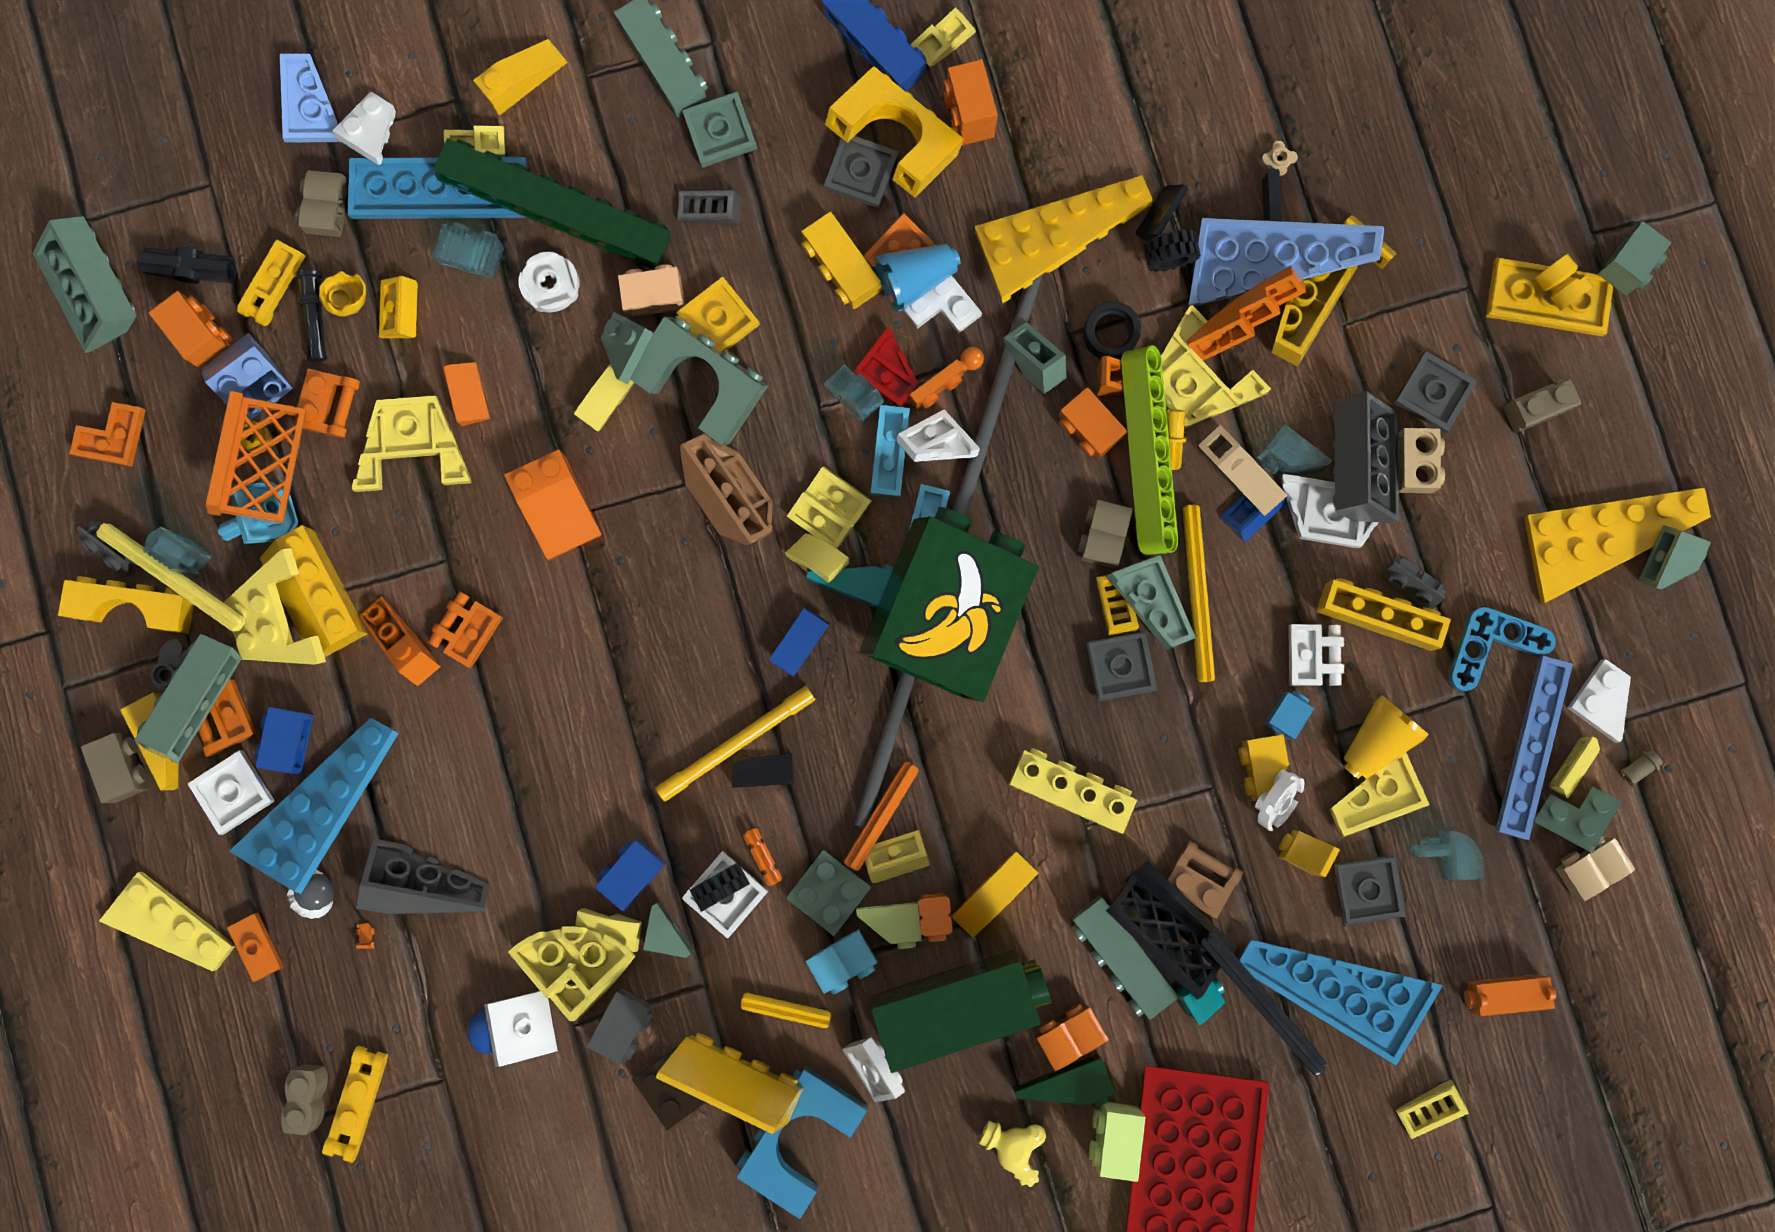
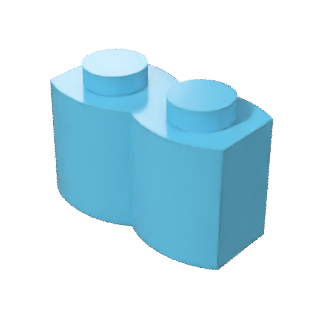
M859 928L811 956L805 962L823 994L831 991L835 995L849 986L847 980L857 975L859 979H862L874 972L875 968L873 965L878 962V959Z

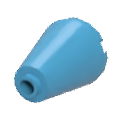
M948 244L885 253L874 257V260L878 262L875 264L878 278L882 282L883 292L885 296L889 294L893 297L894 302L889 304L897 313L905 310L958 271L957 265L961 263L957 250L954 247L950 248Z

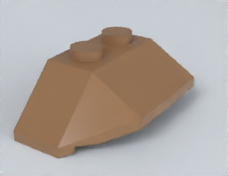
M706 434L681 444L680 453L686 487L717 532L722 536L747 546L769 535L772 532V500L740 453L726 445H721L717 441L711 440L712 438Z

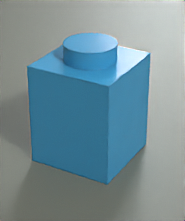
M1293 691L1292 694L1286 692L1281 694L1263 724L1279 735L1284 734V738L1287 740H1295L1315 708L1308 705L1309 699L1296 691Z

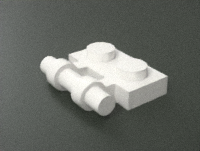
M1289 625V686L1323 685L1322 674H1329V686H1342L1341 674H1344V664H1341V647H1344V637H1341V625H1328V637H1322L1321 625ZM1322 647H1329V664H1322Z

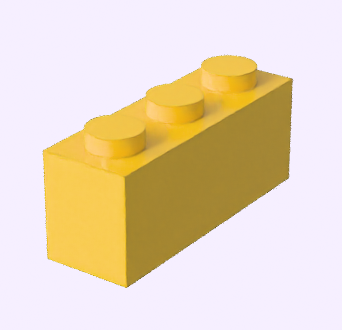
M831 211L802 230V248L809 258L815 256L820 263V266H818L819 272L827 282L832 280L837 287L834 290L835 294L843 305L848 303L852 310H855L882 291V282Z

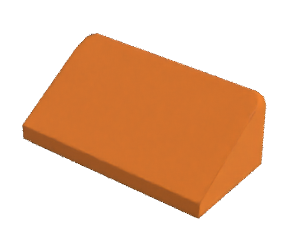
M477 363L443 366L457 423L461 426L489 420L490 415Z

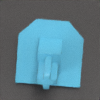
M270 482L273 487L277 486L275 483ZM251 483L246 486L254 499L269 491L265 483ZM242 489L230 496L232 506L241 508L251 502ZM283 489L280 490L279 492H277V493L280 495L281 498H282ZM274 495L259 503L264 512L278 514L280 503ZM289 495L284 524L236 516L220 524L217 531L225 541L242 535L244 544L274 542L277 538L294 530L299 522L291 496Z

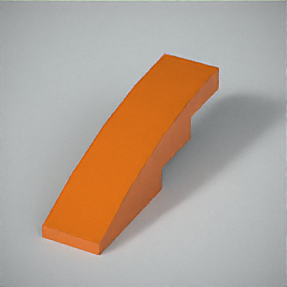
M1292 266L1287 267L1262 281L1218 312L1187 340V345L1204 361L1255 336L1254 327L1281 314L1279 305L1305 293V283Z

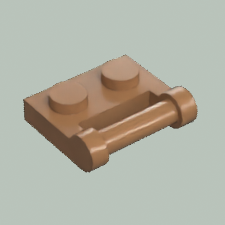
M1189 840L1166 879L1196 908L1217 919L1234 887L1240 881L1243 871L1237 867H1229L1197 848L1198 844ZM1192 858L1226 878L1223 885L1220 886L1187 867L1189 860Z

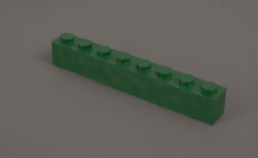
M447 138L433 169L436 179L442 183L652 270H655L656 266L661 265L671 242V231L667 230L668 228L658 221L647 222L640 219V216L634 211L628 209L621 211L612 207L613 205L603 198L597 197L595 200L587 197L582 190L574 186L563 187L548 175L541 174L537 176L532 174L527 167L519 163L508 164L502 161L501 157L490 151H485V153L477 151L470 143L461 139L453 141Z

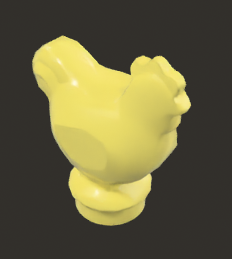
M988 1120L980 1135L978 1144L984 1146L986 1150H991L995 1147L999 1163L1004 1169L1013 1173L1014 1177L1020 1180L1022 1186L1027 1184L1029 1187H1032L1034 1183L1039 1181V1171L1033 1169L1028 1161L1032 1150L1044 1143L1046 1139L1045 1129L1040 1125L1033 1124L1027 1128L1014 1127L1003 1132L998 1122L995 1124Z

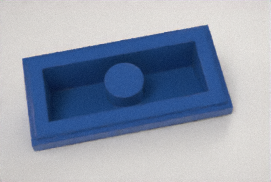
M1243 494L1220 515V519L1241 540L1246 542L1287 501L1284 498L1264 516Z

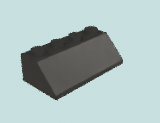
M1368 391L1335 400V412L1332 417L1335 425V439L1333 440V450L1335 452V467L1333 468L1335 495L1333 496V505L1335 511L1352 521L1399 523L1397 412Z

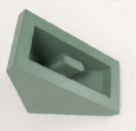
M661 901L651 906L643 950L687 958L695 951Z

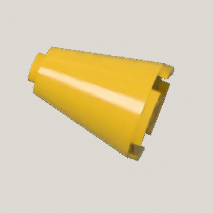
M1381 695L1376 699L1343 759L1347 762L1344 768L1357 779L1361 776L1368 779L1424 741L1429 734L1386 697Z

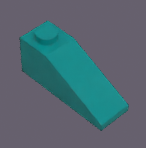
M884 564L883 568L877 566L843 569L830 583H827L813 571L808 572L806 578L809 582L877 608L894 567Z

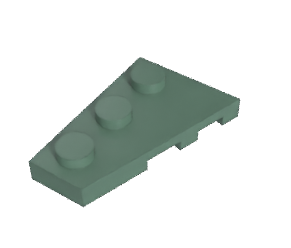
M1161 555L1107 575V578L1165 650L1196 638Z

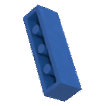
M868 0L822 1L823 15L872 67L874 66L882 73L887 74L904 91L910 89L926 75V57L917 47L913 49L910 46L904 32L897 26L893 27L887 21L888 18L885 12L876 5L874 7Z

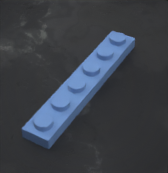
M1539 656L1496 832L1524 840H1529L1573 666L1572 663L1547 656Z

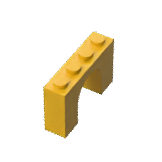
M874 66L829 107L825 123L829 129L847 143L868 123L874 120L891 119L906 126L913 134L916 146L898 163L892 180L914 198L958 156L964 140L958 132H955L953 128L941 121L933 111L925 108L909 92L904 91L887 74L882 73Z

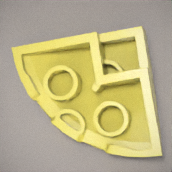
M575 926L561 927V929L548 932H538L527 937L508 951L546 998H551L569 1021H578L607 992L635 957L625 945L605 933L602 934L588 930L585 927Z

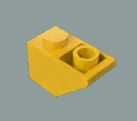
M1284 734L1241 741L1242 747L1239 748V758L1241 765H1246L1248 775L1247 778H1244V786L1247 796H1251L1252 801H1257L1264 792L1268 794L1274 786L1273 783L1277 774L1281 770H1286L1289 766Z

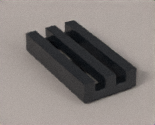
M1268 169L1262 179L1263 220L1282 222L1279 169Z

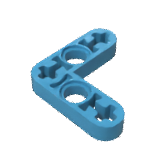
M1486 607L1475 609L1467 616L1448 673V683L1454 690L1460 692L1474 689L1480 680L1492 641L1531 655L1540 656L1553 651L1556 644L1555 636L1547 628ZM1483 614L1485 615L1484 620L1489 622L1479 632V635L1485 636L1484 639L1480 636L1470 635V632H1478L1480 623L1476 621V617H1480ZM1508 623L1514 624L1518 629V636L1514 640H1509L1504 635L1503 630ZM1542 635V641L1546 642V645L1537 649L1538 643L1531 640L1523 642L1526 636L1535 638ZM1469 641L1476 642L1480 647V654L1476 658H1471L1465 651ZM1461 660L1466 663L1476 664L1475 667L1467 668L1466 677L1470 678V681L1461 685V679L1457 677V674L1463 673L1467 664H1461Z

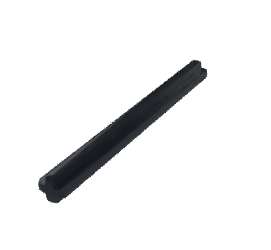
M1211 930L1205 933L1200 940L1205 950L1314 1075L1323 1073L1327 1067V1062L1215 931Z

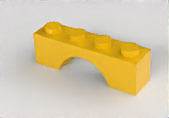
M77 576V581L64 580L58 616L102 622L107 613L114 607L124 603H133L144 615L147 628L189 634L194 604L171 588H166L165 593L155 592L156 587L136 584V589L125 588L126 583L107 580L106 585L96 584L97 579Z

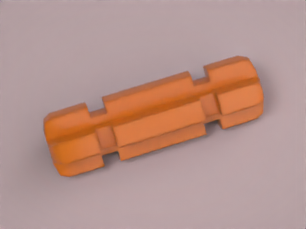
M753 828L745 832L743 838L747 846L750 845V852L760 872L763 871V878L766 884L772 886L780 882L782 876L778 868L775 869V862L765 842L762 843V836L759 830Z

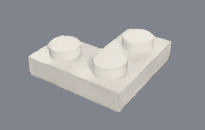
M950 276L903 310L917 329L941 311L958 334L982 316L980 309L953 276Z

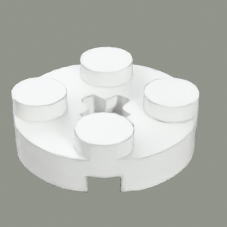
M542 252L529 258L523 272H520L518 281L521 294L525 300L540 312H557L568 307L576 301L580 285L579 275L574 265L567 258L559 256L554 252ZM549 275L552 279H557V282L551 289L542 287V283L546 282L545 277Z
M1281 770L1275 777L1274 786L1269 793L1264 792L1256 802L1255 808L1259 810L1258 823L1269 831H1273L1272 825L1279 828L1288 819L1298 804V801L1293 799L1296 792L1302 793L1304 790V779L1292 772L1289 773Z

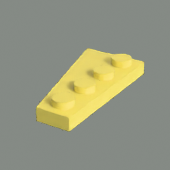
M144 872L136 873L99 920V922L211 971L217 970L235 948L234 943Z

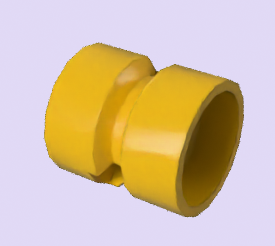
M1569 254L1563 256L1535 278L1544 291L1552 292L1550 299L1560 311L1594 287L1584 273L1578 274L1576 272L1578 265Z

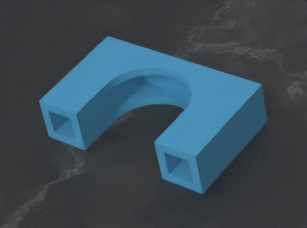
M807 1065L802 1072L796 1069L792 1077L798 1080L797 1085L802 1087L803 1091L789 1121L801 1116L818 1117L851 1138L865 1116L868 1105ZM759 1128L753 1138L757 1141L752 1152L746 1149L736 1165L740 1168L737 1178L800 1219L817 1193L818 1185L791 1168L782 1158L778 1146L779 1133L782 1128L774 1134Z

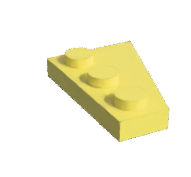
M1404 753L1362 782L1329 810L1341 838L1427 807L1429 802L1407 753Z

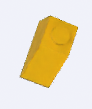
M1292 830L1291 834L1287 833L1283 837L1279 845V849L1282 850L1279 858L1311 875L1326 877L1340 849L1301 831Z

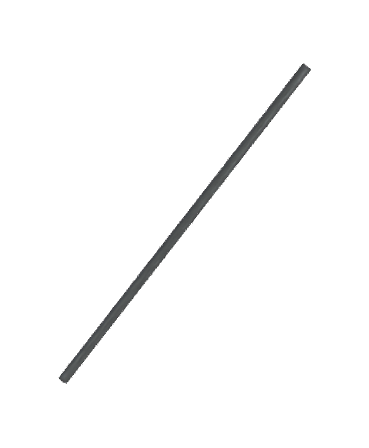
M1043 274L1033 280L1032 285L1022 290L1009 333L1025 322L1028 323ZM1006 344L974 441L980 450L978 456L968 460L953 507V511L965 516L968 513L1015 364V360ZM904 672L900 674L853 822L854 825L863 828L873 813L915 677Z

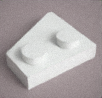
M370 92L332 130L333 134L339 141L377 165H380L383 160L381 154L384 143H388L390 136L389 128L394 122L396 111L392 104Z
M945 409L900 432L896 440L914 462L972 458L978 456L980 450L978 445Z
M1602 659L1567 709L1615 743L1621 742L1623 739L1631 677L1608 660Z

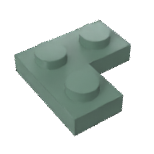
M1592 787L1580 809L1550 794L1534 822L1593 853L1622 802L1595 787Z

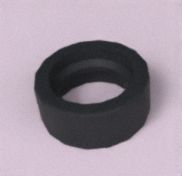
M1108 301L1098 305L1090 312L1084 325L1083 339L1087 349L1095 357L1101 359L1103 356H1109L1120 360L1125 351L1134 350L1141 336V322L1137 313L1130 306L1121 302ZM1117 315L1127 322L1129 337L1122 346L1108 348L1099 343L1095 336V326L1102 317Z

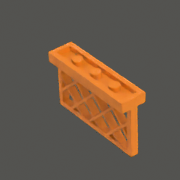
M230 391L206 500L208 514L221 516V513L284 524L306 409L245 398L243 393ZM249 407L263 410L268 418L253 425L247 417ZM285 414L298 416L296 426L287 431H284L277 421L278 418ZM272 422L280 432V435L266 442L258 430ZM245 424H247L249 427V429H247L246 431H244ZM254 433L262 446L247 453L241 445L242 440ZM292 434H294L293 441L289 437ZM285 439L292 448L291 453L279 460L270 447ZM267 450L275 463L260 470L252 458ZM239 452H241L243 455V457L240 459H238ZM248 461L256 474L242 482L235 474L238 466ZM289 461L288 468L286 469L283 464ZM279 467L286 475L284 482L273 487L264 475ZM261 478L269 491L254 499L246 486ZM233 480H235L238 485L232 488ZM241 489L251 501L241 508L228 506L230 496ZM283 489L282 498H281L280 495H279L277 492H279L280 490ZM274 495L280 503L278 514L264 512L259 503Z

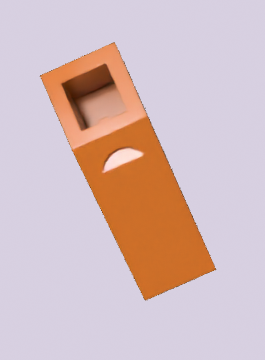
M381 596L359 615L396 670L415 685L419 686L441 667L425 644L384 597Z

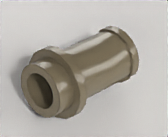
M1653 750L1642 751L1640 758L1620 771L1622 778L1629 785L1634 787L1636 783L1652 771L1658 772L1660 770L1659 766L1663 762Z

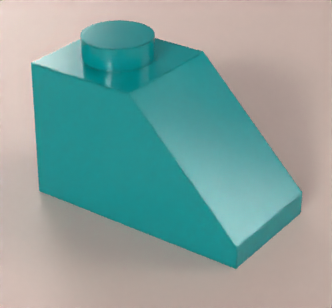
M1198 976L1192 979L1198 986L1200 985ZM1216 976L1203 997L1198 1000L1183 986L1174 990L1179 996L1178 1001L1188 1018L1199 1026L1205 1023L1226 1003L1221 996L1225 990Z

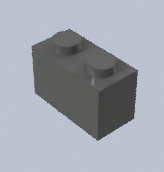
M620 988L612 998L587 1048L618 1065L625 1058L630 1060L639 1043L634 1041L639 1031L645 1032L654 1017L649 1013L653 1005Z

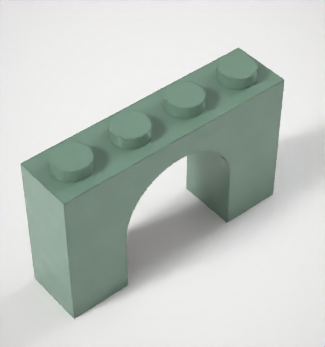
M677 315L675 318L664 316L653 333L630 380L650 394H659L679 363L695 356L704 359L714 368L718 376L719 393L715 403L698 429L719 444L730 445L768 387L767 384L761 381L763 375L751 367H748L747 370L737 364L739 358L729 351L724 350L723 353L713 347L715 344L714 340L703 333L697 335L690 330L691 324Z

